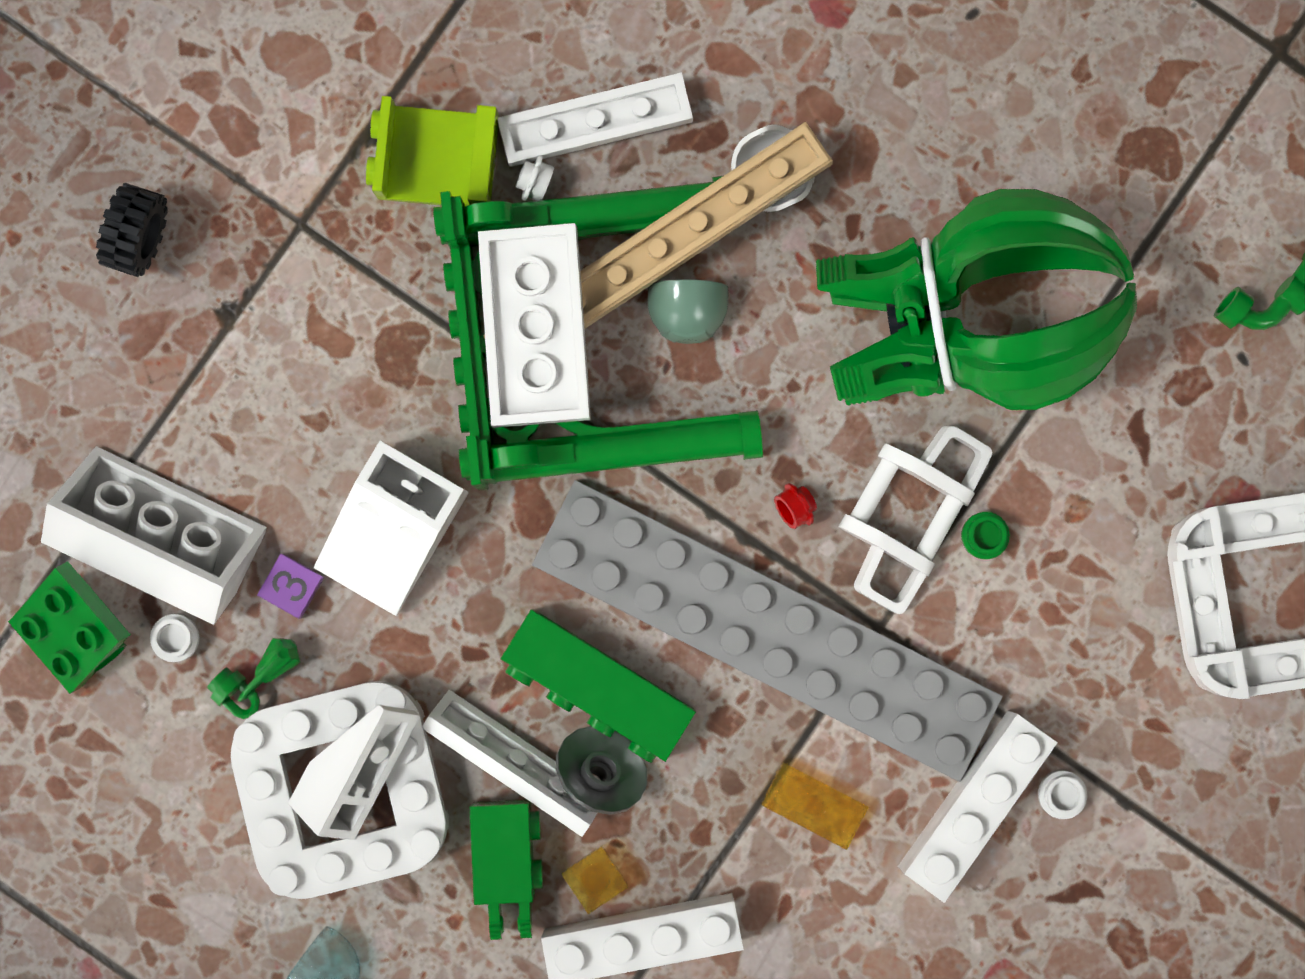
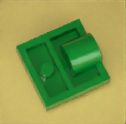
M68 561L56 567L8 621L69 694L83 687L97 671L113 661L126 648L127 645L124 642L131 635Z

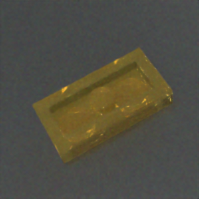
M783 761L760 803L767 809L846 850L869 808L866 804Z

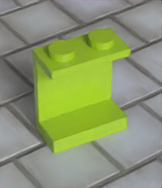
M382 96L380 110H373L371 117V138L377 139L376 156H369L367 160L366 185H372V191L378 200L442 206L440 192L450 191L453 197L461 196L465 206L490 202L492 200L499 130L497 108L494 106L477 105L476 113L403 107L396 106L392 97Z

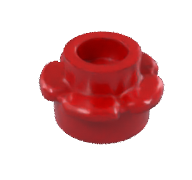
M791 483L784 486L785 490L774 497V503L779 515L792 529H796L802 524L810 526L814 522L813 512L817 510L814 497L804 486L797 488Z

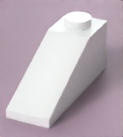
M384 705L375 707L309 762L288 804L317 836L355 840L420 715L414 710Z

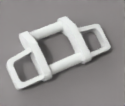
M943 426L920 459L889 444H884L878 455L881 461L851 515L845 514L838 526L852 536L871 545L854 583V588L858 593L894 613L902 614L906 611L926 576L929 577L935 563L932 560L963 505L968 506L975 494L973 491L992 456V450L989 446L955 426ZM951 438L971 448L975 453L974 460L961 484L932 467ZM898 469L916 477L946 495L916 551L867 525ZM883 553L913 569L899 595L894 600H889L875 592L870 586L871 579Z

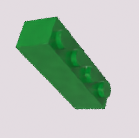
M534 609L530 610L500 658L509 664L505 670L508 675L528 687L535 680L550 690L546 696L548 700L568 712H571L574 705L591 715L587 724L610 738L615 731L631 740L628 749L650 763L654 761L656 756L666 762L696 713L694 708Z

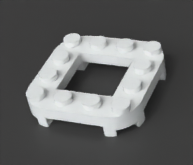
M1305 493L1200 509L1189 514L1173 527L1167 556L1183 655L1187 669L1200 688L1219 696L1236 699H1249L1251 696L1305 688V638L1236 648L1220 556L1226 553L1304 542Z
M372 681L272 706L254 713L236 729L231 747L232 769L255 864L262 879L269 885L273 893L296 899H308L408 874L429 863L442 847L447 830L449 829L448 810H445L427 733L421 728L424 724L423 718L425 716L419 702L415 701L401 687L386 681ZM378 705L416 711L420 717L386 779L396 825L357 834L355 840L337 839L313 846H305L298 815L288 804L292 796V790L283 754L336 741Z

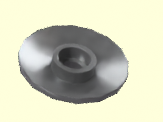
M591 726L579 728L567 736L556 754V772L563 789L579 805L592 812L608 815L625 812L639 802L647 786V768L643 758L628 749L631 743L628 738L616 731L610 738ZM592 773L595 774V775H597V776L600 778V780H598L597 778H595V777L592 775Z

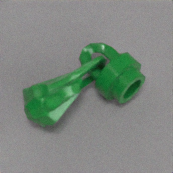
M272 638L261 661L256 666L255 678L249 684L245 682L247 678L238 670L232 672L228 667L224 668L207 686V689L213 693L210 698L219 707L223 705L235 717L241 719L249 718L259 710L261 702L255 689L262 683L271 682L300 663L295 641L292 639ZM238 690L241 693L237 701L242 702L248 698L251 703L249 709H242L231 699Z

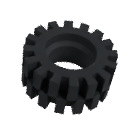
M123 183V186H119L116 189V196L112 195L109 201L110 208L105 209L103 215L105 221L104 224L100 225L98 232L101 234V237L97 240L96 248L99 250L96 253V257L99 260L98 263L102 266L139 277L143 276L145 269L148 270L151 266V258L156 257L158 252L156 247L162 241L163 235H161V232L166 227L167 222L164 219L168 213V207L166 206L167 198L162 194Z

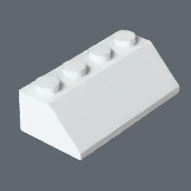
M96 446L47 503L41 543L214 625L236 595L267 527Z

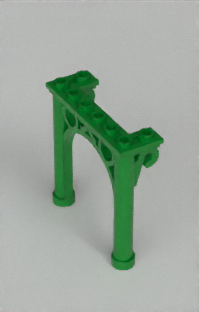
M723 176L712 177V182L521 203L490 201L465 206L461 196L453 197L450 191L440 192L442 206L433 208L436 235L437 237L440 236L441 244H447L451 253V263H444L443 270L446 291H455L456 310L448 311L450 334L452 339L460 338L461 357L453 358L456 385L465 386L466 404L458 405L461 433H470V436H466L467 448L459 449L462 478H466L467 481L471 480V485L478 490H488V484H496L503 481L743 455V460L763 458L758 410L738 412V414L607 428L590 426L578 421L559 422L555 424L575 435L536 440L528 439L537 432L540 424L527 425L519 431H510L504 427L494 428L491 426L490 401L484 363L486 342L481 334L477 293L482 296L480 254L478 251L475 259H473L472 246H479L478 231L575 223L578 241L593 237L637 233ZM492 429L499 437L507 440V443L493 444Z

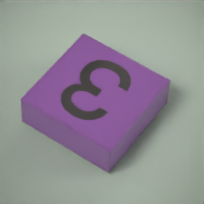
M280 554L257 596L301 619L322 583L324 576L285 554Z

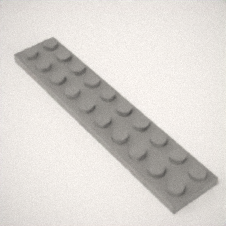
M574 480L532 563V566L958 782H961L1003 697Z

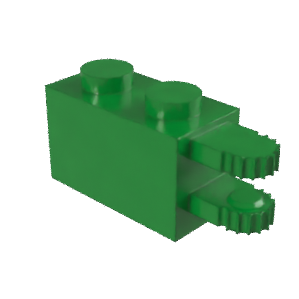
M527 799L473 802L469 808L474 905L488 904L490 940H500L504 932L501 904L519 903L518 932H520L521 938H532L531 902H533L535 897V889H543L542 859H534L533 840H541L540 811H531V802Z

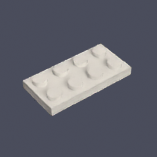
M576 224L478 231L491 426L497 428L591 420Z

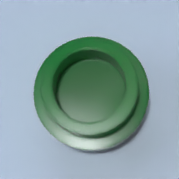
M980 512L972 515L964 523L961 531V540L965 550L973 557L983 560L993 559L1001 555L1007 548L1010 539V532L1006 522L999 515L992 512Z

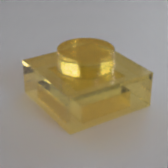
M600 845L561 873L587 914H590L629 886L603 845Z

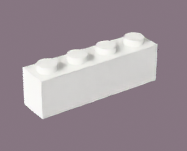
M1007 711L968 766L961 782L955 784L897 867L906 876L945 903L1058 742L1019 714Z
M732 893L546 928L541 937L548 979H595L744 950Z

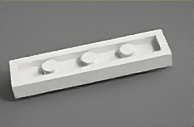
M681 72L498 117L497 120L509 167L524 164L525 161H536L538 156L546 159L692 123L693 116Z
M451 690L447 691L421 727L580 836L584 835L596 817V812H592L576 803L563 789L556 772V761Z

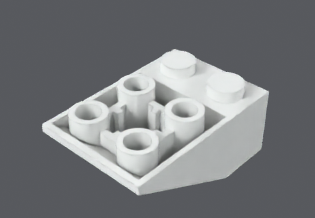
M379 441L355 481L314 568L397 616L469 492L384 442Z

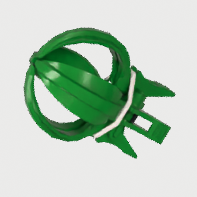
M998 189L974 197L960 213L946 223L940 233L933 238L932 243L929 238L925 237L921 240V246H919L917 240L912 237L893 249L880 253L864 255L845 254L844 256L840 255L839 257L834 256L833 258L828 257V259L816 260L817 288L820 291L830 292L832 304L886 311L891 334L830 366L837 399L839 401L845 399L846 405L850 406L851 404H861L867 401H878L893 394L913 391L917 396L925 397L934 393L944 394V386L949 391H954L956 383L960 387L970 389L976 394L1009 410H1037L1068 399L1098 377L1117 353L1120 344L1127 336L1137 309L1136 283H1127L1120 295L1089 313L1055 325L1022 333L1001 336L975 335L964 329L959 318L947 317L946 311L957 308L960 305L961 294L970 286L993 277L1013 273L1059 269L1090 270L1112 274L1128 282L1134 279L1128 251L1110 227L1069 199L1037 189Z

